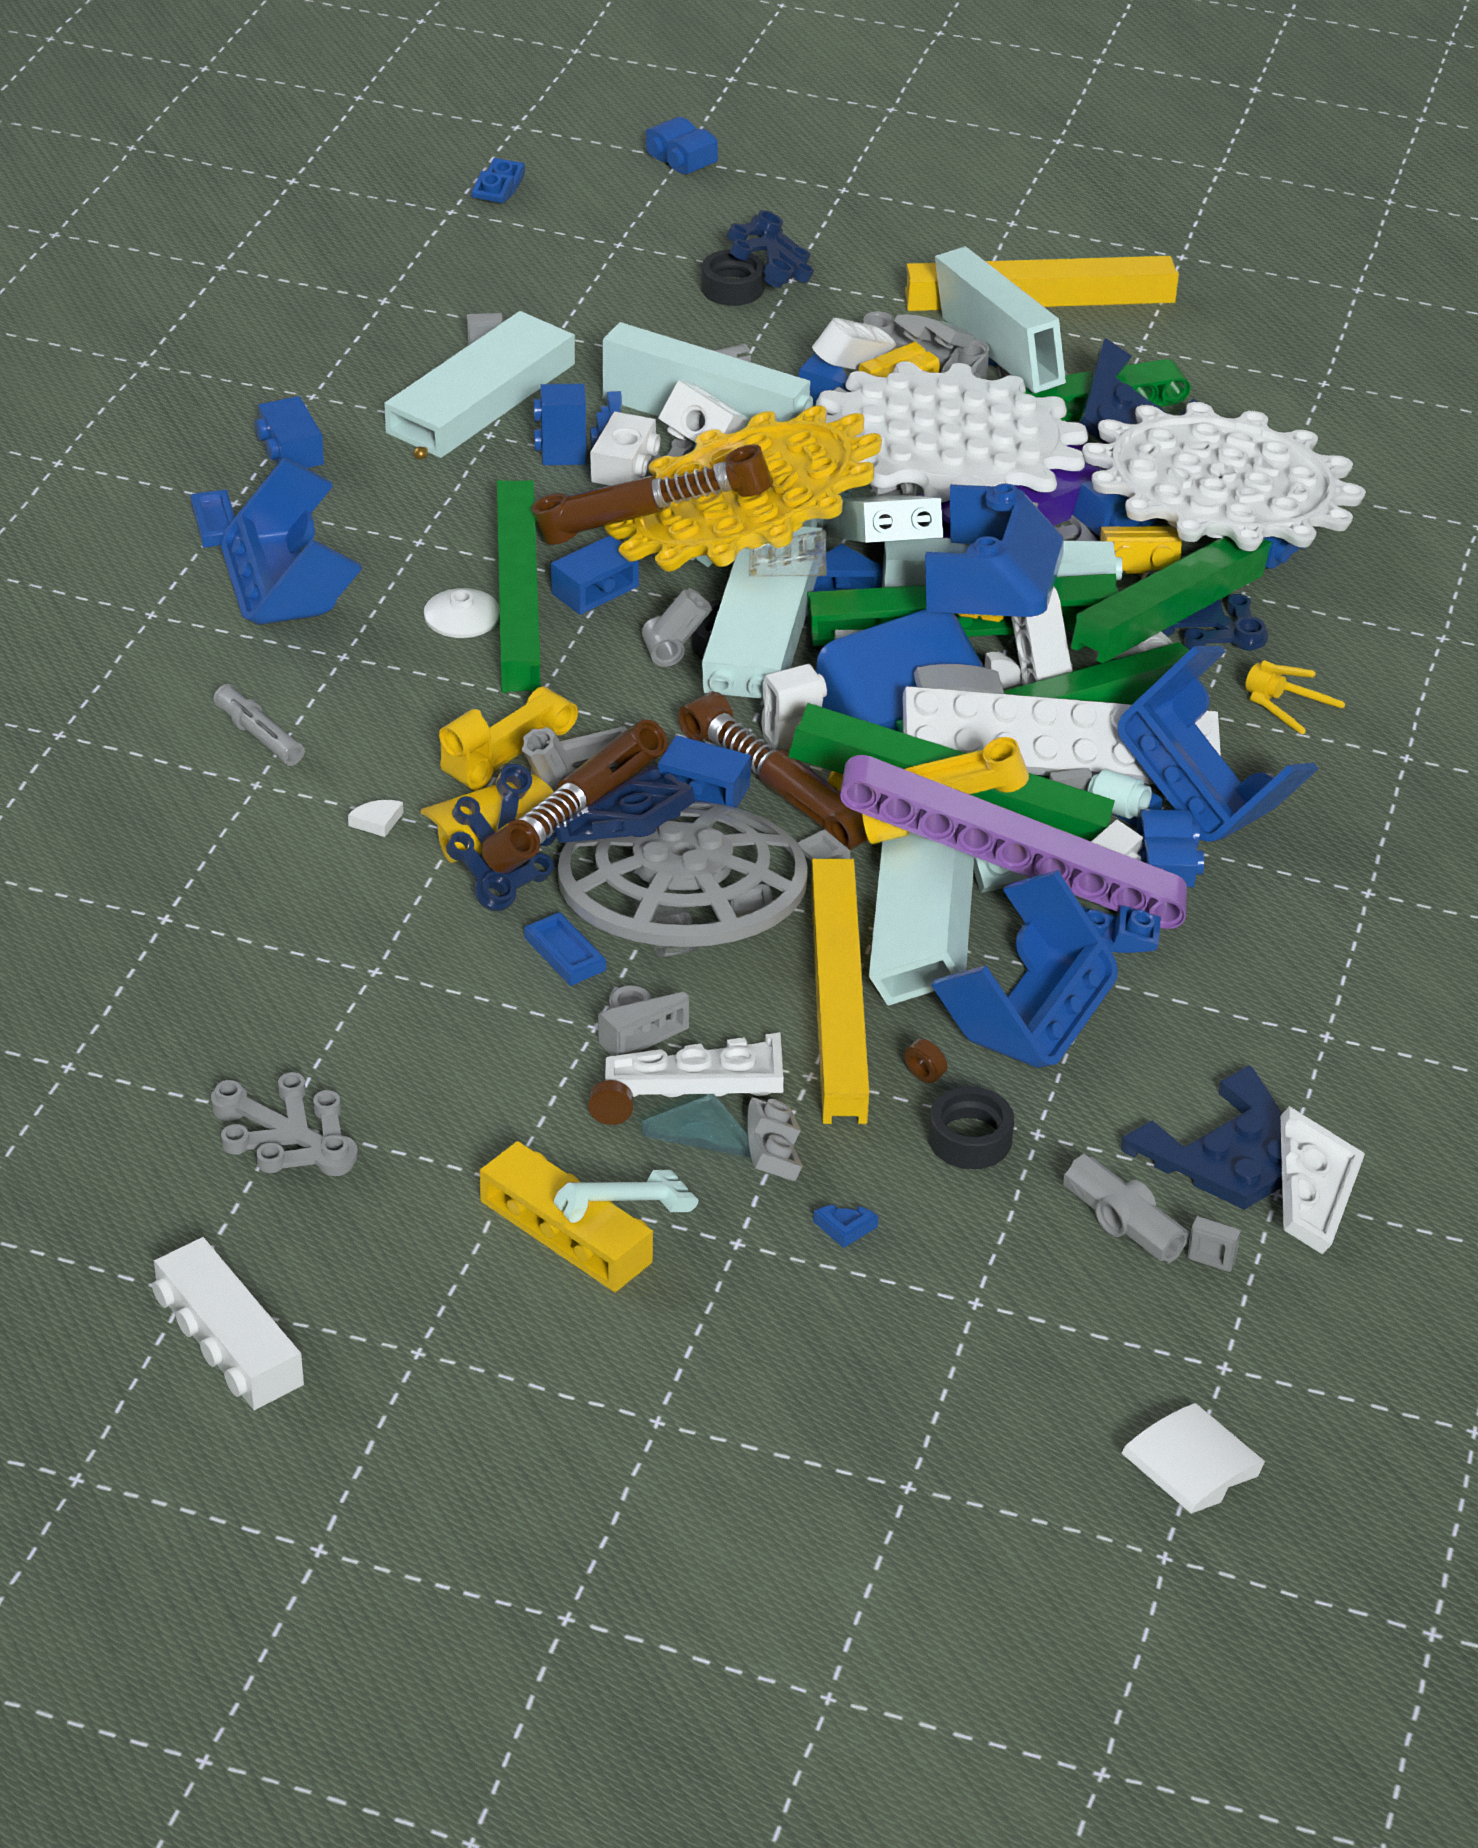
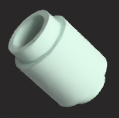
M1109 769L1102 770L1099 775L1095 774L1088 786V792L1115 800L1112 813L1128 819L1134 816L1139 817L1140 809H1148L1152 791L1149 786L1144 785L1142 780Z

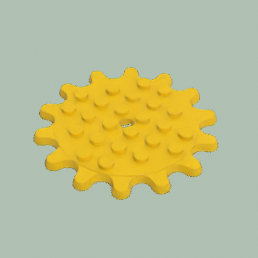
M821 405L810 407L794 419L784 422L776 421V415L772 411L762 412L753 416L748 425L738 432L724 434L719 429L705 431L696 437L697 447L692 452L679 457H659L648 465V469L658 479L660 477L665 480L666 476L671 479L674 478L675 474L683 476L685 471L691 474L694 473L695 469L698 472L703 471L705 466L711 469L714 464L726 462L727 455L733 450L745 445L754 444L761 447L771 473L773 484L769 489L751 497H741L733 490L723 492L720 489L718 494L710 492L708 497L701 494L699 499H695L692 496L689 501L681 499L679 504L672 501L671 505L663 507V511L660 513L607 525L605 530L616 540L631 537L623 542L618 549L628 562L638 561L648 555L658 553L655 561L666 572L678 569L685 562L697 556L708 555V558L717 567H723L731 564L737 554L746 547L748 549H756L768 543L774 548H782L792 542L793 532L799 530L806 520L818 518L832 519L842 513L843 500L838 494L851 488L868 485L874 480L875 469L873 464L861 461L875 456L881 451L882 438L877 433L856 437L864 430L865 418L861 413L849 414L834 422L826 423L827 410L826 407Z

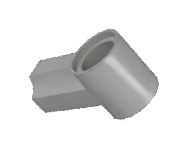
M691 588L683 590L662 616L650 619L642 628L643 639L652 661L656 665L668 667L678 663L684 655L685 648L683 644L712 611L710 603L699 592Z
M533 728L523 737L524 746L522 751L531 766V774L541 778L556 792L557 785L576 769L572 766L558 737L550 728Z

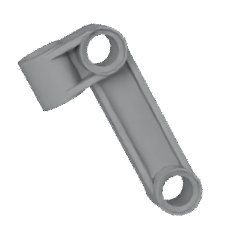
M870 312L863 318V324L882 329L895 341L896 346L893 349L915 342L903 334L905 329L895 323L894 317L886 312ZM973 339L968 348L954 345L952 349L938 342L927 340L918 343L925 348L926 352L929 351L939 358V370H942L941 373L947 372L952 364L964 363L971 367L972 374L975 377L987 379L989 345L987 343Z

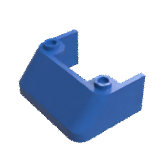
M283 457L228 525L221 541L222 552L243 618L257 625L321 616L325 612H329L335 606L337 598L362 570V566L358 562L313 540L315 527L311 513L333 487L332 482L286 457Z
M1003 483L996 486L951 484V543L971 545H969L966 554L926 552L927 612L1034 617L1043 614L1048 608L1064 554L1063 536L1026 494L1017 489L1013 484Z
M1194 646L1122 714L1118 722L1120 739L1174 809L1189 810L1191 812L1193 823H1199L1200 839L1207 842L1222 840L1274 810L1319 769L1315 763L1287 765L1276 776L1260 772L1254 773L1244 782H1240L1195 724L1206 713L1210 703L1209 693L1198 678L1226 652L1222 646Z
M1058 870L1008 884L1003 889L1025 922L1017 935L1016 951L1028 969L1008 997L986 965L935 979L931 984L969 1041L1036 1068L1054 1065L1061 1060L1116 982L1118 974L1117 963L1113 954Z

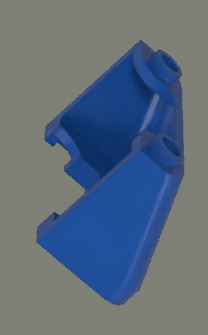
M927 609L829 642L818 655L816 673L821 674L826 683L827 695L823 697V708L898 731L896 721L903 720V693L906 686L917 687L914 677L917 667L938 664H962L983 668L984 666L958 618L953 613L927 612Z

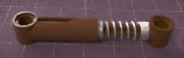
M751 444L733 450L727 455L726 462L714 464L711 469L705 466L703 471L698 472L695 469L694 473L691 474L685 471L683 476L675 474L674 478L669 479L666 476L665 480L651 475L571 496H566L563 493H554L536 501L532 506V512L545 543L556 545L572 539L579 532L660 513L663 511V507L670 506L672 501L679 504L681 499L689 501L692 496L695 499H699L701 494L708 497L710 492L718 494L720 489L723 492L733 490L741 497L755 496L769 489L773 484V479L761 447Z
M711 691L678 710V722L687 738L700 742L706 739L714 742L719 747H728L730 750L751 755V769L759 775L762 784L829 832L850 851L868 841L862 813L845 806L841 800V791L799 760L788 757L789 753L785 750H772L770 744H765L763 739H757L756 734H750L748 728L743 729V725L737 723L733 718L730 704L721 693Z
M644 719L618 735L611 743L564 778L557 785L556 792H553L550 797L539 803L537 807L526 813L524 817L509 822L488 836L482 845V853L486 863L494 871L506 874L536 856L539 852L540 844L546 838H549L552 833L556 832L555 826L625 783L653 760L663 755L668 745L664 730L658 723ZM616 761L619 766L611 771L609 765Z

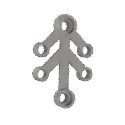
M286 1073L278 1080L279 1096L285 1101L287 1117L248 1098L246 1090L236 1081H222L211 1094L212 1111L218 1119L233 1121L245 1116L269 1129L248 1132L246 1127L239 1124L225 1127L221 1132L222 1148L225 1152L237 1155L246 1150L257 1149L258 1168L265 1173H275L282 1168L316 1164L320 1171L326 1175L341 1176L353 1168L358 1158V1148L351 1138L341 1135L338 1119L341 1113V1102L338 1093L324 1090L314 1096V1113L316 1117L322 1119V1136L307 1127L303 1098L306 1094L305 1079L299 1073ZM299 1144L304 1148L284 1151L282 1145Z

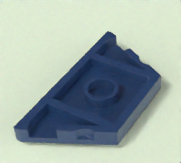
M650 766L555 826L558 842L565 843L628 836H649L656 832L658 826L668 820L679 817L681 811L695 803L693 787L685 782H679L671 774L664 776L663 779L659 767Z

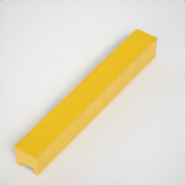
M1171 256L985 261L1043 307L1175 303L1179 273L1175 269ZM936 263L907 264V287H905L907 310H941Z
M812 859L811 904L823 1124H832V1116H858V1124H867L869 1080L854 859Z

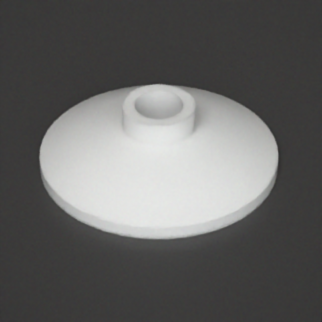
M470 588L450 589L438 593L427 602L424 608V618L427 625L441 635L453 638H470L482 635L497 625L500 619V606L491 595L480 590Z

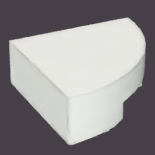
M1000 652L986 653L985 668L998 671L1002 688L1023 684L1021 669L1014 660Z
M377 800L360 805L348 814V826L386 837L404 813L403 802Z

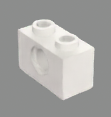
M680 380L675 385L658 419L669 425L667 429L669 433L682 440H686L688 437L695 443L696 437L705 431L719 429L724 434H732L744 429L749 421V418L696 384ZM704 414L705 424L703 428L700 430L699 420L701 416Z
M614 412L590 452L591 481L611 486L639 479L641 476L644 477L647 473L651 457L656 456L660 448V435L656 434V419Z

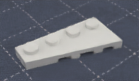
M781 1033L765 1034V1042L747 1044L745 1037L727 1040L726 1048L712 1050L704 1049L702 1043L687 1045L677 1055L667 1056V1053L661 1049L606 1057L605 1081L615 1080L624 1083L631 1089L633 1097L650 1094L677 1097L682 1094L723 1096L727 1093H751L756 1096H765L770 1093H783Z

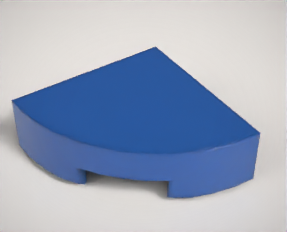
M827 1205L814 1211L813 1222L844 1248L877 1228L879 1216L864 1207L858 1206V1209L854 1210L847 1208L836 1209V1205Z

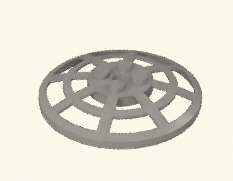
M695 801V803L681 811L680 815L699 817L694 823L666 821L656 828L655 833L645 837L628 836L567 842L560 853L558 862L560 892L566 903L578 916L593 926L618 937L640 943L673 947L712 946L735 942L774 927L788 917L800 904L806 892L808 871L804 852L796 840L781 827L749 811L727 805ZM719 821L736 828L742 833L724 835L722 832L712 828V826ZM753 828H755V829H757V830H759V831H762V832H764L765 834H763V833H758V832H757L756 830H754ZM597 845L595 860L598 870L576 882L572 875L570 864L573 852L578 847ZM611 845L633 847V856L612 864L609 861L608 852ZM754 845L758 854L756 864L733 856V846ZM768 845L784 846L795 859V871L791 881L769 870L771 855ZM732 869L747 874L738 882L721 888L718 884L730 874ZM635 870L643 880L650 883V886L648 888L641 887L628 881L621 875ZM761 881L783 892L765 907L741 917H736L728 901L749 892ZM607 882L619 892L640 900L641 903L634 918L602 906L585 892ZM667 889L683 891L702 889L703 893L677 894L666 893ZM659 905L673 907L711 905L720 922L678 925L651 921Z

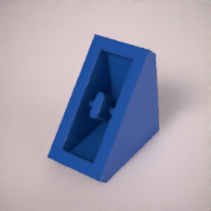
M816 352L799 369V377L810 381V396L813 398V404L815 405L820 393L823 391H833L840 387L850 392L845 386L848 377L842 367L826 362Z
M841 543L823 555L813 592L881 588L882 566Z

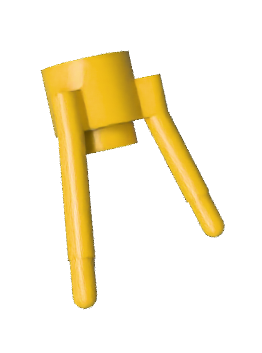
M1264 660L1262 663H1256L1251 668L1246 679L1245 688L1248 692L1252 693L1250 701L1264 706L1299 734H1304L1306 729L1269 699L1273 697L1279 698L1284 690L1327 705L1341 709L1345 707V703L1341 700L1287 682L1286 677L1282 676V674L1313 678L1316 675L1314 670L1276 665Z

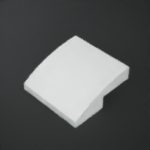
M1196 1403L1159 1420L1130 1441L1122 1451V1454L1190 1513L1221 1503L1228 1487L1258 1477L1265 1463L1262 1458Z

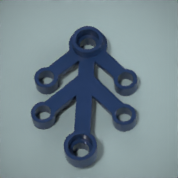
M761 210L758 215L753 216L750 223L741 225L733 223L727 233V238L733 242L730 253L740 260H748L751 252L765 250L767 264L763 272L765 274L764 280L768 284L781 288L783 284L788 283L791 275L804 283L810 281L814 273V269L807 264L810 253L782 233L783 221L779 216L772 212ZM749 235H757L758 237H760L747 240Z
M1151 570L1145 572L1142 576V580L1160 570ZM1233 594L1228 598L1227 613L1235 617L1236 621L1225 616L1221 601L1218 600L1161 631L1164 635L1170 636L1174 634L1175 628L1217 627L1221 629H1187L1184 634L1183 645L1189 650L1194 646H1206V643H1234L1243 650L1252 651L1263 647L1268 641V631L1266 630L1265 623L1261 619L1251 616V600L1243 594Z
M520 764L506 765L497 777L496 788L502 798L496 831L509 822L516 820L519 799L526 795L532 785L530 772ZM506 782L513 783L517 789L510 787ZM469 796L461 797L457 801L452 811L454 819L462 825H469L483 844L484 840L495 831L480 812L479 803ZM460 807L469 808L472 815L463 813ZM465 832L453 834L446 846L448 855L454 860L463 861L477 880L474 888L476 899L483 907L491 911H503L509 908L516 898V889L532 880L536 882L545 881L554 867L553 861L549 856L537 853L536 856L529 860L527 865L509 874L498 873L486 865L474 849V840ZM556 832L552 833L549 838H546L540 846L551 845L557 837ZM454 843H462L466 850H459ZM534 864H541L545 868V872L538 871ZM489 889L497 890L500 896L492 894Z

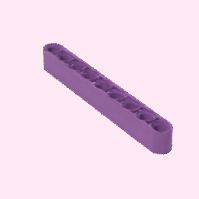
M857 755L850 758L845 764L840 796L845 806L852 810L1029 878L1058 870L1074 895L1117 912L1120 906L1123 905L1160 916V928L1174 929L1185 921L1187 912V884L1178 875L871 756Z

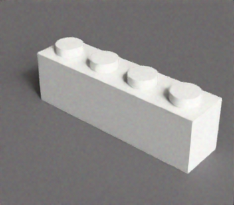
M204 1237L154 1260L156 1281L152 1283V1289L157 1301L163 1308L168 1306L176 1315L182 1332L187 1337L193 1335L198 1341L205 1360L210 1366L214 1367L217 1365L224 1373L229 1389L236 1397L242 1395L252 1409L256 1410L304 1385L301 1352Z

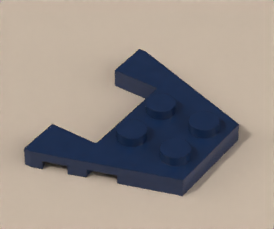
M1106 338L1098 350V359L1093 369L1092 382L1086 396L1080 424H1083L1087 432L1101 442L1110 444L1100 437L1098 429L1100 421L1110 419L1125 424H1138L1135 410L1141 405L1154 406L1164 413L1166 412L1160 406L1153 404L1140 395L1131 386L1117 379V376L1126 367L1132 356ZM1192 399L1189 403L1198 402V401H1196L1195 399ZM1186 407L1180 415L1186 414Z
M1250 1065L1220 1081L1219 1095L1240 1111L1241 1115L1185 1147L1152 1120L1122 1138L1121 1150L1134 1158L1139 1153L1154 1160V1167L1167 1174L1173 1171L1180 1172L1194 1179L1193 1186L1243 1210L1282 1188L1280 1119L1282 1112Z

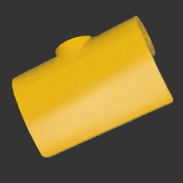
M531 774V787L526 795L519 799L516 819L524 817L526 813L537 807L539 803L550 797L554 792L547 783L534 774ZM506 782L510 787L517 789L513 783ZM496 785L421 809L422 815L430 818L438 825L440 846L444 856L450 863L458 861L452 859L446 850L447 843L453 834L457 832L469 834L474 840V849L478 854L482 853L483 845L469 825H462L454 819L452 811L455 804L461 797L469 796L474 798L480 805V812L496 832L502 798ZM460 807L463 813L472 815L469 808ZM454 843L459 850H466L462 843Z

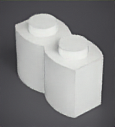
M810 664L771 673L764 677L762 732L766 742L772 746V750H790L796 727L801 722L807 703L822 707L823 697L827 695L826 683L822 675L817 674Z

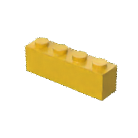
M519 1141L515 1142L480 1169V1199L483 1204L616 1293L653 1263V1230L642 1220L633 1218L615 1206L612 1201H588V1207L583 1217L575 1223L569 1222L564 1216V1211H560L554 1204V1199L558 1191L567 1183L581 1182L574 1175L562 1171L547 1161L541 1153L532 1151Z

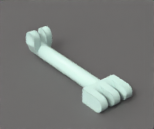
M653 1170L647 1182L567 1183L558 1191L554 1204L560 1211H564V1216L569 1222L575 1223L585 1214L588 1201L660 1200L670 1212H690L697 1206L698 1199L692 1192H688V1188L682 1181H678V1177L672 1170Z

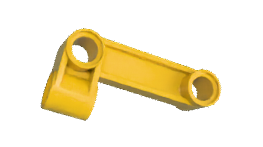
M542 686L530 695L526 705L490 728L482 717L481 711L471 709L442 727L439 731L441 770L468 788L479 790L489 782L495 770L523 753V737L533 728L544 729L548 727L556 735L566 734L576 722L578 708L571 701Z
M1010 737L994 739L980 751L904 769L966 794H973L993 788L1005 793L1014 792L1022 788L1029 780V773L1019 745L1015 739ZM862 814L865 831L871 844L909 835L907 830Z

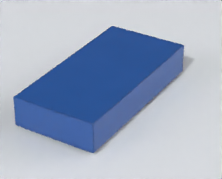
M227 490L191 494V506L203 548L221 545L226 528L235 518Z
M561 912L524 927L525 939L570 986L606 971V959Z

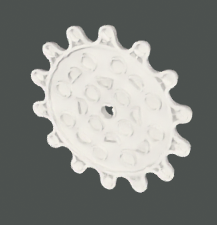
M903 361L897 363L895 369L887 378L876 377L862 371L852 372L845 385L851 392L823 391L816 401V406H824L827 413L833 414L826 417V423L834 422L849 414L861 413L865 418L864 430L856 437L870 433L880 434L882 438L881 451L877 455L861 461L873 464L875 469L874 480L870 484L877 488L887 489L900 483H915L924 489L925 497L941 498V502L950 500L951 484L996 486L1008 483L1023 485L1038 492H1052L1057 487L1055 474L1050 469L1080 471L1085 465L1082 452L1067 445L1085 444L1088 440L1086 427L1080 423L1058 420L1066 416L1065 401L1054 396L1036 398L1025 394L1024 380L1019 376L1010 375L999 380H985L975 377L972 374L971 367L964 363L952 364L950 369L944 373H928L919 369L914 363Z
M1200 402L1189 403L1186 407V414L1180 416L1164 413L1157 407L1150 405L1138 406L1135 410L1138 424L1135 425L1110 419L1102 420L1098 424L1099 434L1103 440L1110 444L1087 443L1082 449L1086 463L1108 469L1093 473L1092 483L1094 490L1103 494H1120L1129 497L1130 499L1126 501L1125 508L1130 519L1135 521H1145L1154 518L1168 520L1171 526L1177 528L1179 538L1188 542L1198 541L1205 534L1212 538L1227 536L1236 543L1238 548L1245 551H1255L1262 543L1263 537L1271 536L1282 538L1297 547H1308L1317 534L1312 526L1344 531L1352 522L1353 515L1338 506H1357L1363 500L1366 493L1365 489L1359 485L1338 480L1339 478H1345L1351 471L1353 466L1351 460L1343 456H1326L1312 451L1318 441L1317 435L1307 430H1295L1288 433L1274 431L1267 426L1268 417L1257 411H1246L1238 418H1224L1217 415L1211 406Z

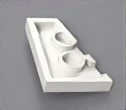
M1289 1106L1280 1116L1284 1231L1323 1254L1333 1243L1365 1153Z

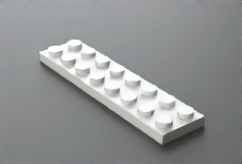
M907 686L904 690L903 729L905 734L965 753L983 750L994 739L1010 737L1017 741L1028 773L1034 775L1050 776L1052 772L1089 768L1094 776L1095 774L1099 775L1104 769H1109L1140 779L1145 784H1155L1118 734L1119 719L1131 706L1129 704ZM1206 711L1195 724L1221 756L1218 712Z

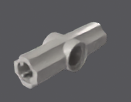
M1086 1154L1075 1159L1069 1170L1064 1174L1063 1185L1095 1210L1098 1222L1113 1237H1120L1126 1234L1159 1261H1164L1167 1264L1178 1258L1183 1248L1188 1244L1190 1232L1156 1207L1155 1198L1144 1183L1138 1180L1125 1183L1096 1159L1088 1157Z

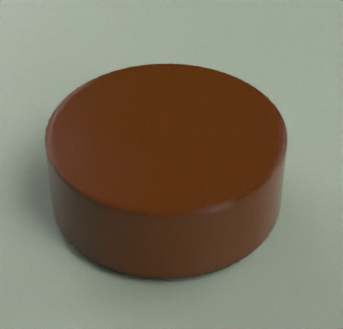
M917 1039L904 1051V1059L908 1069L923 1082L934 1083L947 1071L948 1065L943 1053L929 1040Z
M615 1080L602 1081L596 1084L590 1091L589 1112L596 1121L602 1124L617 1125L623 1123L632 1114L633 1093L622 1082Z

